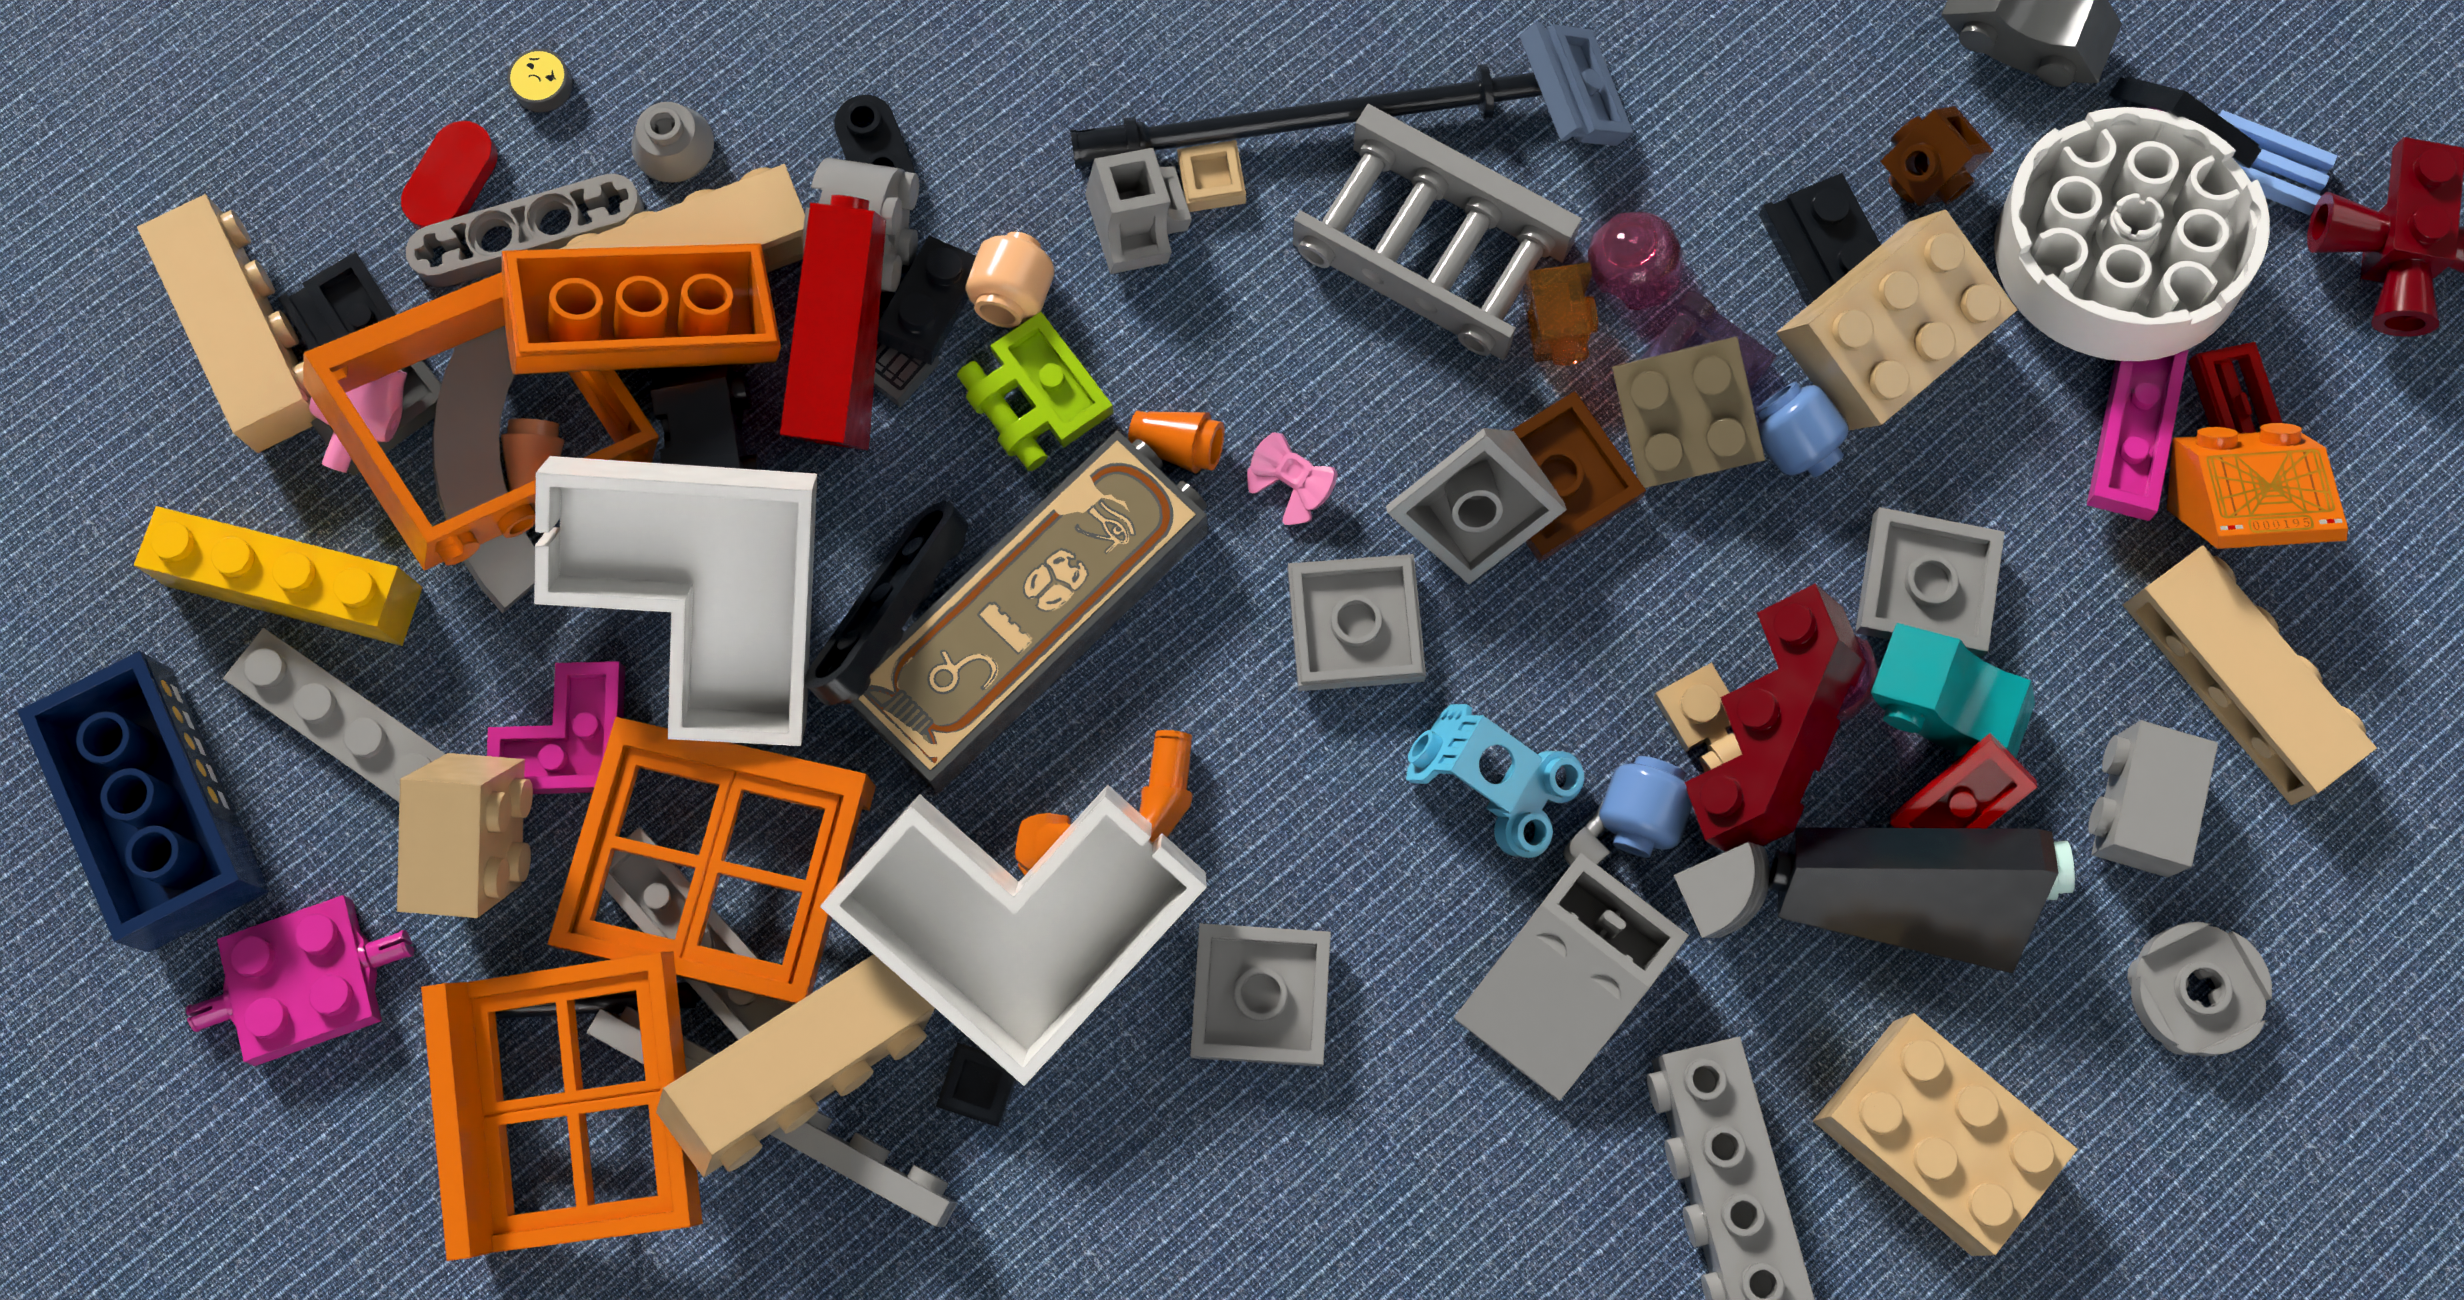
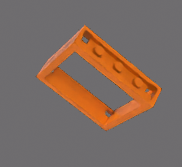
M502 272L304 352L303 385L424 571L442 562L445 565L458 564L475 554L480 545L502 534L505 538H512L535 525L536 480L432 527L346 395V392L505 326ZM616 371L568 372L615 442V444L584 458L652 463L659 435Z

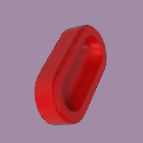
M457 121L442 128L433 139L401 195L402 210L416 229L419 230L431 224L466 215L493 172L498 159L496 145L483 127L470 121Z

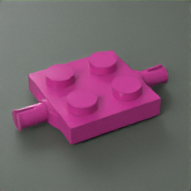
M345 895L218 938L217 943L225 974L224 992L222 995L194 1005H188L185 1012L191 1017L187 1018V1021L194 1032H199L207 1027L231 1020L237 1029L243 1061L253 1066L382 1021L375 993L378 974L377 967L406 957H412L414 955V948L410 946L412 940L406 930H401L393 935L369 942L360 931L353 900Z

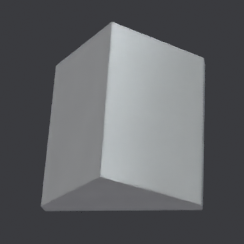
M1483 428L1386 506L1387 513L1469 585L1567 510L1564 501L1516 433L1510 430Z

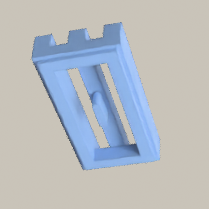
M2222 110L2218 114L2258 143V147L2262 149L2250 168L2239 165L2250 181L2258 179L2265 198L2310 215L2321 197L2320 192L2327 185L2330 177L2327 174L2334 166L2337 155ZM2274 172L2307 185L2306 189L2273 177L2270 174Z

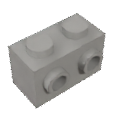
M2143 720L2122 731L2118 736L2114 735L2106 747L2102 762L2103 772L2109 774L2105 795L2097 799L2089 819V833L2095 835L2091 855L2167 878L2191 868L2218 742Z

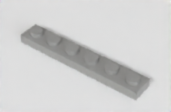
M626 1006L621 1016L600 1009L586 1033L644 1064L638 1011ZM683 1037L687 1073L716 1055ZM817 1111L807 1122L790 1133L785 1134L781 1127L770 1133L773 1137L936 1227L946 1226L958 1204L943 1195L949 1183L914 1164L907 1175L885 1163L891 1151L856 1132L849 1143L827 1131L833 1119L820 1111Z

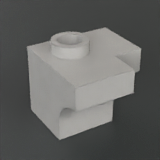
M1154 148L1094 159L1085 196L1110 274L1168 263L1172 253L1168 234L1188 231L1192 220L1175 166L1160 167Z

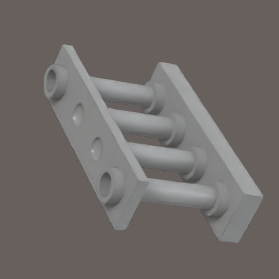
M1367 104L1356 121L1353 150L1359 153L1361 160L1322 221L1301 210L1294 219L1293 245L1298 248L1299 253L1310 263L1321 268L1332 266L1458 335L1460 343L1470 351L1483 356L1492 354L1504 360L1510 350L1516 329L1514 326L1504 322V317L1541 257L1551 256L1563 263L1574 245L1582 218L1378 108ZM1391 170L1410 180L1414 188L1375 250H1372L1343 234L1380 173ZM1443 198L1464 209L1467 216L1429 278L1426 279L1396 263L1433 201ZM1497 227L1517 238L1520 246L1482 308H1479L1449 292L1486 230Z

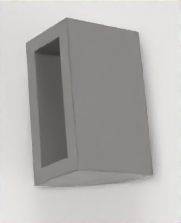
M1747 842L1674 875L1702 938H1721L1733 933L1746 925L1758 913L1769 890L1770 863L1765 847Z

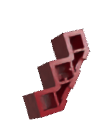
M1816 583L1757 612L1779 669L1720 697L1742 755L1685 782L1705 841L1724 852L1747 842L1764 846L1795 831L1805 807L1800 803L1814 770L1820 772L1841 721L1836 717L1850 686L1856 687L1865 666V658L1843 607Z

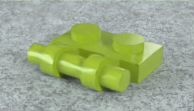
M1041 311L990 345L992 353L1001 367L987 376L976 361H972L963 366L957 373V377L968 390L966 394L967 401L976 413L986 414L1000 433L997 441L1009 456L1016 455L1028 471L1039 468L1048 458L1036 441L1038 436L1050 429L1064 448L1114 414L1112 403ZM1016 387L1019 388L1034 408L1020 418L1004 399L1006 394Z

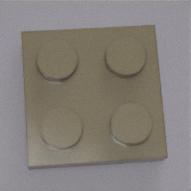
M1738 336L1612 367L1637 478L1644 488L1765 461Z

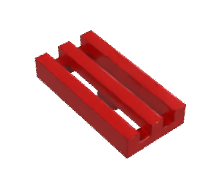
M2256 342L2198 353L2188 361L2210 427L2230 428L2236 430L2238 434L2256 433L2250 416L2252 410L2247 395L2241 390L2232 363L2235 360L2239 362L2260 427L2269 423H2283Z

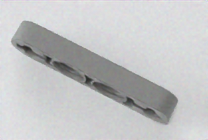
M615 173L605 174L425 226L417 230L409 238L406 246V259L413 271L426 284L434 287H448L502 271V251L560 249L567 246L569 241L577 236L587 233L600 234L621 226L633 215L645 212L644 202L633 182L628 178ZM619 195L622 200L619 206L620 212L610 215L606 209L609 207L608 198ZM585 203L589 208L587 213L592 220L591 223L586 224V220L578 207L579 204ZM562 209L571 213L570 224L563 232L548 235L540 231L542 218L548 212ZM499 226L512 230L511 241L504 249L498 252H488L482 249L481 241L488 230ZM462 238H465L469 249L474 254L473 257L467 258L462 252L466 250L461 242ZM443 246L446 250L442 254L443 264L433 267L429 262L434 256L433 249Z

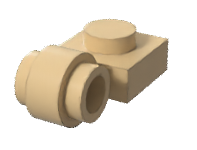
M1712 662L1656 692L1653 697L1685 752L1703 742L1707 744L1708 753L1699 758L1704 772L1742 755L1735 735L1733 733L1728 734L1726 731L1731 728V724L1720 697L1730 692Z

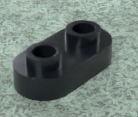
M859 95L848 99L840 106L835 115L834 127L846 160L900 168L905 172L915 173L913 163L893 112L885 101L872 95ZM871 117L874 119L872 124L867 127L860 128L855 126L856 121L860 118Z

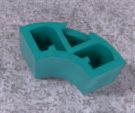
M1900 623L1895 625L1871 690L1874 700L1885 711L1883 720L1887 724L1902 731L1917 733L1955 752L1953 758L1955 761L1989 733L2016 758L2036 703L2030 679L2005 672L1981 660L1966 648L1961 639Z

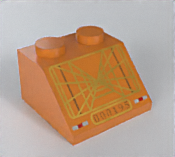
M2269 423L2262 425L2260 432L2240 434L2230 428L2206 427L2199 429L2197 436L2173 438L2167 510L2215 548L2347 541L2348 526L2326 447L2303 434L2301 427L2286 423Z

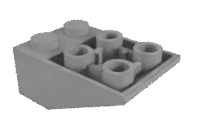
M1580 853L1453 1019L1557 1101H1560L1649 990L1689 935L1584 854Z

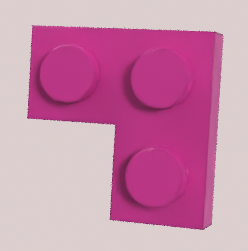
M619 661L555 663L553 725L488 727L487 756L525 759L524 779L531 780L533 794L593 793L615 717L624 718L625 667Z

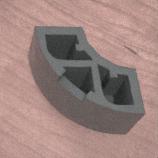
M1947 0L1941 14L1954 31L1959 34V42L1965 48L1974 52L1985 53L2008 66L2037 75L2043 82L2056 87H2065L2072 82L2098 83L2122 24L2108 0Z

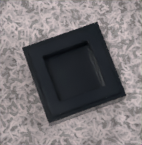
M957 1043L936 1107L1001 1128L1017 1080L985 1051Z

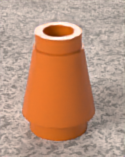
M1137 410L1129 426L1128 440L1133 443L1136 439H1140L1160 459L1197 474L1201 469L1213 471L1216 468L1223 449L1225 429L1223 422L1212 420L1208 412H1143Z

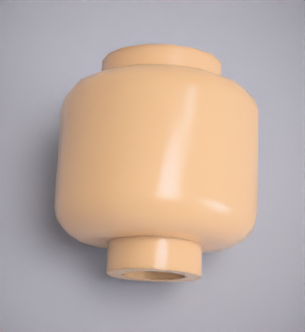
M1010 232L1007 235L994 236L983 241L976 255L965 288L969 300L975 305V312L985 321L1000 327L1014 328L1019 326L1020 323H1024L1043 308L1054 277L1053 262L1045 251L1041 249L1040 243L1034 237L1022 232Z

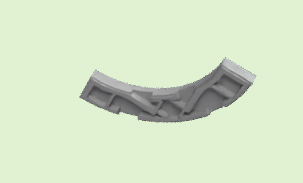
M505 326L456 346L444 373L435 409L432 451L433 472L438 501L441 510L444 511L446 520L507 493L500 462L499 434L506 395L516 374L514 375L511 369ZM525 532L512 538H505L502 534L481 544L475 554L463 561L479 587L502 614L534 588L535 547Z

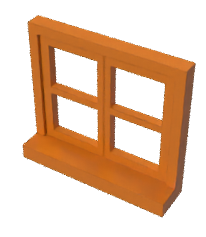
M615 717L547 945L604 960L674 951L677 977L796 1004L813 992L832 922V917L820 906L844 878L862 809L870 811L876 786L865 773L729 742L668 739V728ZM639 768L719 786L699 855L619 837ZM744 792L825 810L806 880L725 861ZM615 850L695 869L675 940L594 921ZM721 875L802 894L782 965L701 946Z
M674 951L656 952L471 982L442 983L421 987L446 1261L473 1258L494 1252L680 1229L703 1224L697 1168L656 1113L663 1088L687 1073ZM636 991L645 1081L583 1089L574 1000ZM556 1003L565 1092L504 1101L495 1012ZM648 1105L658 1195L595 1204L586 1113ZM567 1116L576 1206L515 1214L506 1124Z

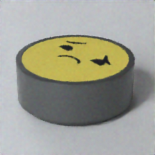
M547 49L528 50L516 57L508 70L507 80L509 88L517 101L530 111L549 112L564 104L571 94L573 86L572 76L562 58L553 51Z

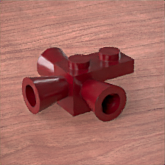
M2403 137L2392 148L2388 201L2383 208L2376 211L2334 193L2325 192L2313 210L2307 233L2308 250L2311 253L2363 252L2360 279L2384 283L2371 320V326L2378 332L2392 336L2412 337L2435 331L2439 327V318L2433 279L2448 267L2464 273V226H2459L2464 175L2463 147Z

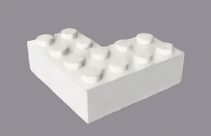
M549 456L536 472L535 532L544 534L535 545L534 604L671 612L668 739L801 746L807 723L808 687L805 685V676L809 669L817 474ZM560 519V527H554Z
M1109 785L1100 792L1020 881H1017L919 794L831 891L820 907L1025 1086L1205 890L1207 884L1206 872L1164 834L1161 833L1154 842L1149 840L1151 838L1152 824Z

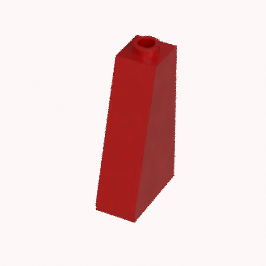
M831 195L830 205L810 202L780 435L810 443L861 450L869 449L886 220L875 211L869 210L870 201L845 195Z

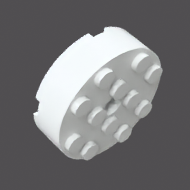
M2137 107L2110 108L2090 112L2083 121L2069 125L2060 131L2054 128L2034 145L2021 164L2000 213L1995 231L1994 251L2000 279L2012 302L2022 315L2045 335L2075 351L2093 357L2116 361H2147L2178 354L2204 341L2226 321L2256 275L2264 259L2270 234L2268 205L2258 179L2251 182L2244 170L2232 158L2236 150L2211 130L2184 117H2177L2169 112Z

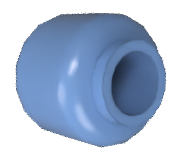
M1793 382L1771 396L1756 410L1755 413L1760 418L1757 424L1763 450L1783 474L1798 475L1808 470L1812 477L1815 478L1828 471L1843 458L1844 454L1839 449V446L1848 435L1849 425L1819 386L1811 385L1801 388L1797 382Z
M1638 756L1635 763L1624 764L1616 768L1599 813L1602 825L1616 835L1613 842L1615 847L1636 856L1650 858L1653 848L1671 849L1680 843L1693 807L1684 781L1686 773L1682 769L1663 760L1647 756Z

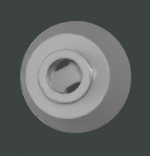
M660 102L650 106L640 115L632 137V154L638 167L649 177L668 183L681 182L694 177L708 164L714 150V136L710 125L698 112L674 102Z

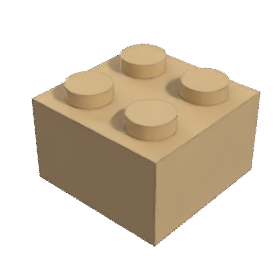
M447 753L400 779L397 912L478 918L521 886V882H524L528 876L531 863L530 846L528 843H523V818L528 816L533 799L531 780L524 779L525 759Z

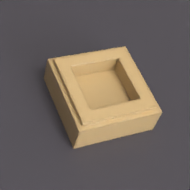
M1236 140L1177 149L1182 188L1189 212L1246 204V191Z

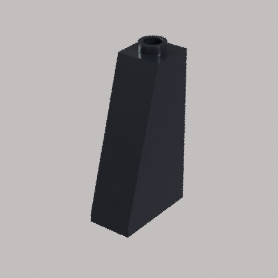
M1796 827L1787 852L1777 850L1774 855L1768 887L1769 889L1778 890V918L2014 973L2059 872L2053 834L2051 831L2042 829Z

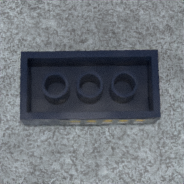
M138 651L18 710L20 719L114 942L151 952L270 892L178 680L171 668Z

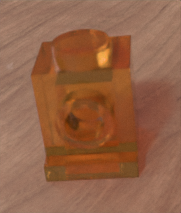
M1590 262L1528 272L1522 297L1535 362L1553 360L1555 365L1566 366L1580 363L1590 356L1588 341L1591 333H1596L1598 330L1595 300L1593 296L1584 297L1592 276Z

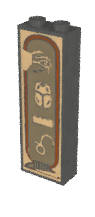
M1118 430L1112 434L903 633L899 643L892 650L884 654L870 675L871 683L865 693L857 700L849 703L850 707L937 794L952 782L1208 534L1207 514L1204 512L1207 509V504L1204 499L1185 481H1180L1175 485L1159 469L1163 466L1162 461L1142 440L1136 439L1131 443Z

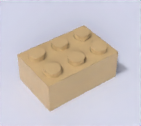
M1945 209L1909 221L1778 330L1776 334L1813 385L1823 389L1848 422L1849 430L1884 424L2015 313L2017 309Z
M1915 1013L1891 1023L1813 1120L1817 1126L1971 1256L1996 1255L2078 1150Z

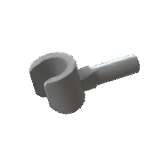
M1602 803L1593 818L1588 821L1586 826L1564 848L1563 856L1570 865L1580 853L1597 865L1610 854V851L1597 839L1605 830L1599 817Z

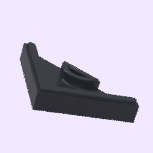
M2120 77L2109 94L2111 98L2127 107L2169 112L2177 117H2184L2204 126L2236 150L2232 158L2243 167L2250 168L2262 150L2258 147V143L2186 91L2131 77Z

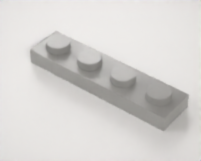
M265 628L261 629L223 677L225 681L398 802L400 779L445 755L444 752Z
M641 827L637 828L626 838L657 845ZM615 850L604 888L644 933L675 940L691 882L675 864ZM712 906L701 946L759 959ZM685 979L738 1040L794 1005L788 1002Z

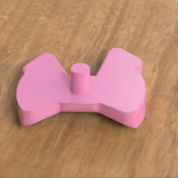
M1274 432L1263 439L1254 451L1251 466L1247 471L1248 490L1255 494L1281 480L1293 488L1283 516L1284 525L1308 523L1312 519L1311 510L1320 507L1331 495L1338 475L1333 467L1313 466L1300 455L1292 453L1285 436Z

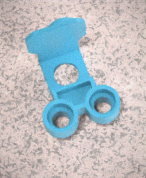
M1467 704L1449 705L1438 716L1432 728L1417 738L1408 754L1410 765L1407 768L1406 780L1410 783L1428 784L1438 774H1453L1490 800L1486 809L1498 817L1494 828L1496 842L1502 851L1516 857H1537L1548 848L1552 840L1553 829L1549 817L1542 810L1546 802L1565 803L1571 801L1579 794L1584 783L1582 765L1574 755L1564 751H1544L1537 754L1484 715H1472V707ZM1492 745L1504 747L1512 759L1510 768L1501 783L1492 784L1485 780L1479 768L1482 753ZM1561 766L1566 771V782L1563 788L1557 785L1555 779L1556 772ZM1529 821H1532L1535 826V835L1531 843L1526 842L1523 834L1524 827Z

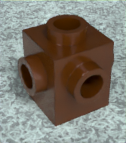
M1955 106L1934 109L1924 119L1917 116L1907 122L1893 135L1890 141L1895 147L1880 162L1891 173L1888 177L1891 187L1905 201L1909 203L1916 202L1919 207L1940 201L1948 205L1973 185L1975 179L1971 176V173L1994 150Z

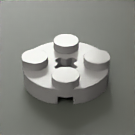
M2189 922L2155 935L2143 946L2138 958L2131 963L2128 968L2127 979L2131 986V998L2135 1011L2147 1031L2156 1040L2162 1042L2167 1050L2179 1055L2215 1056L2242 1048L2260 1033L2266 1021H2261L2266 1012V1001L2272 999V981L2262 956L2246 938L2233 931L2227 933L2218 927L2208 926L2210 925L2209 923ZM2192 972L2199 980L2210 978L2214 983L2215 989L2207 994L2211 1003L2207 1008L2199 1000L2192 1001L2186 989L2190 985L2188 977Z

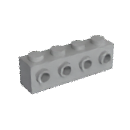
M1741 1037L1663 1054L1653 1059L1654 1072L1647 1074L1648 1091L1655 1111L1657 1113L1666 1112L1672 1134V1139L1665 1140L1667 1161L1674 1179L1684 1178L1691 1204L1690 1206L1683 1207L1685 1227L1693 1247L1702 1246L1709 1273L1701 1276L1705 1300H1815Z

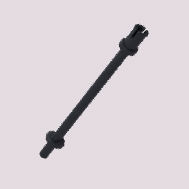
M1480 64L1477 65L1474 81L1151 127H1148L1143 122H1136L1134 116L1123 118L1124 124L1079 131L1075 129L1070 130L1075 167L1076 169H1082V167L1093 166L1095 158L1154 148V151L1353 123L1358 120L1367 104L1378 108L1392 117L1477 105L1482 118L1490 119L1493 118L1494 102L1543 95L1534 72L1491 78L1488 65Z

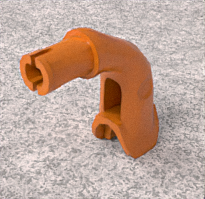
M1158 730L1155 732L1149 786H1145L1141 790L1139 813L1152 824L1151 838L1149 839L1152 842L1161 833L1168 837L1191 806L1193 794L1187 790L1192 735L1189 733L1175 730ZM1042 813L1021 821L1015 858L1018 861L1019 870L1024 875L1028 873L1069 828L1072 821L1069 816Z

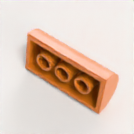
M761 243L502 251V290L509 359L514 375L775 363L778 359L781 344Z

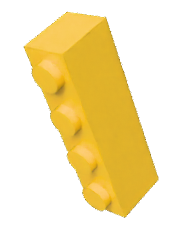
M158 506L155 507L133 565L166 587L403 646L423 589L421 585L398 566Z

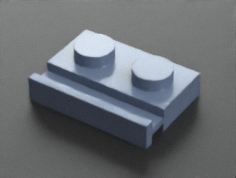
M1535 22L1519 35L1560 141H1567L1572 136H1575L1580 143L1617 146L1634 134L1593 30L1555 24L1548 29H1544L1542 22Z

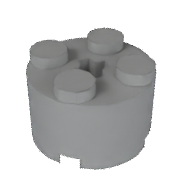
M825 158L818 166L811 188L822 190L819 204L830 205L831 195L852 196L870 201L869 210L875 211L886 220L881 292H895L899 286L902 265L911 266L917 254L918 233L917 230L909 229L910 210L915 208L918 198V175L905 172L900 168ZM807 207L803 226V254L810 209Z

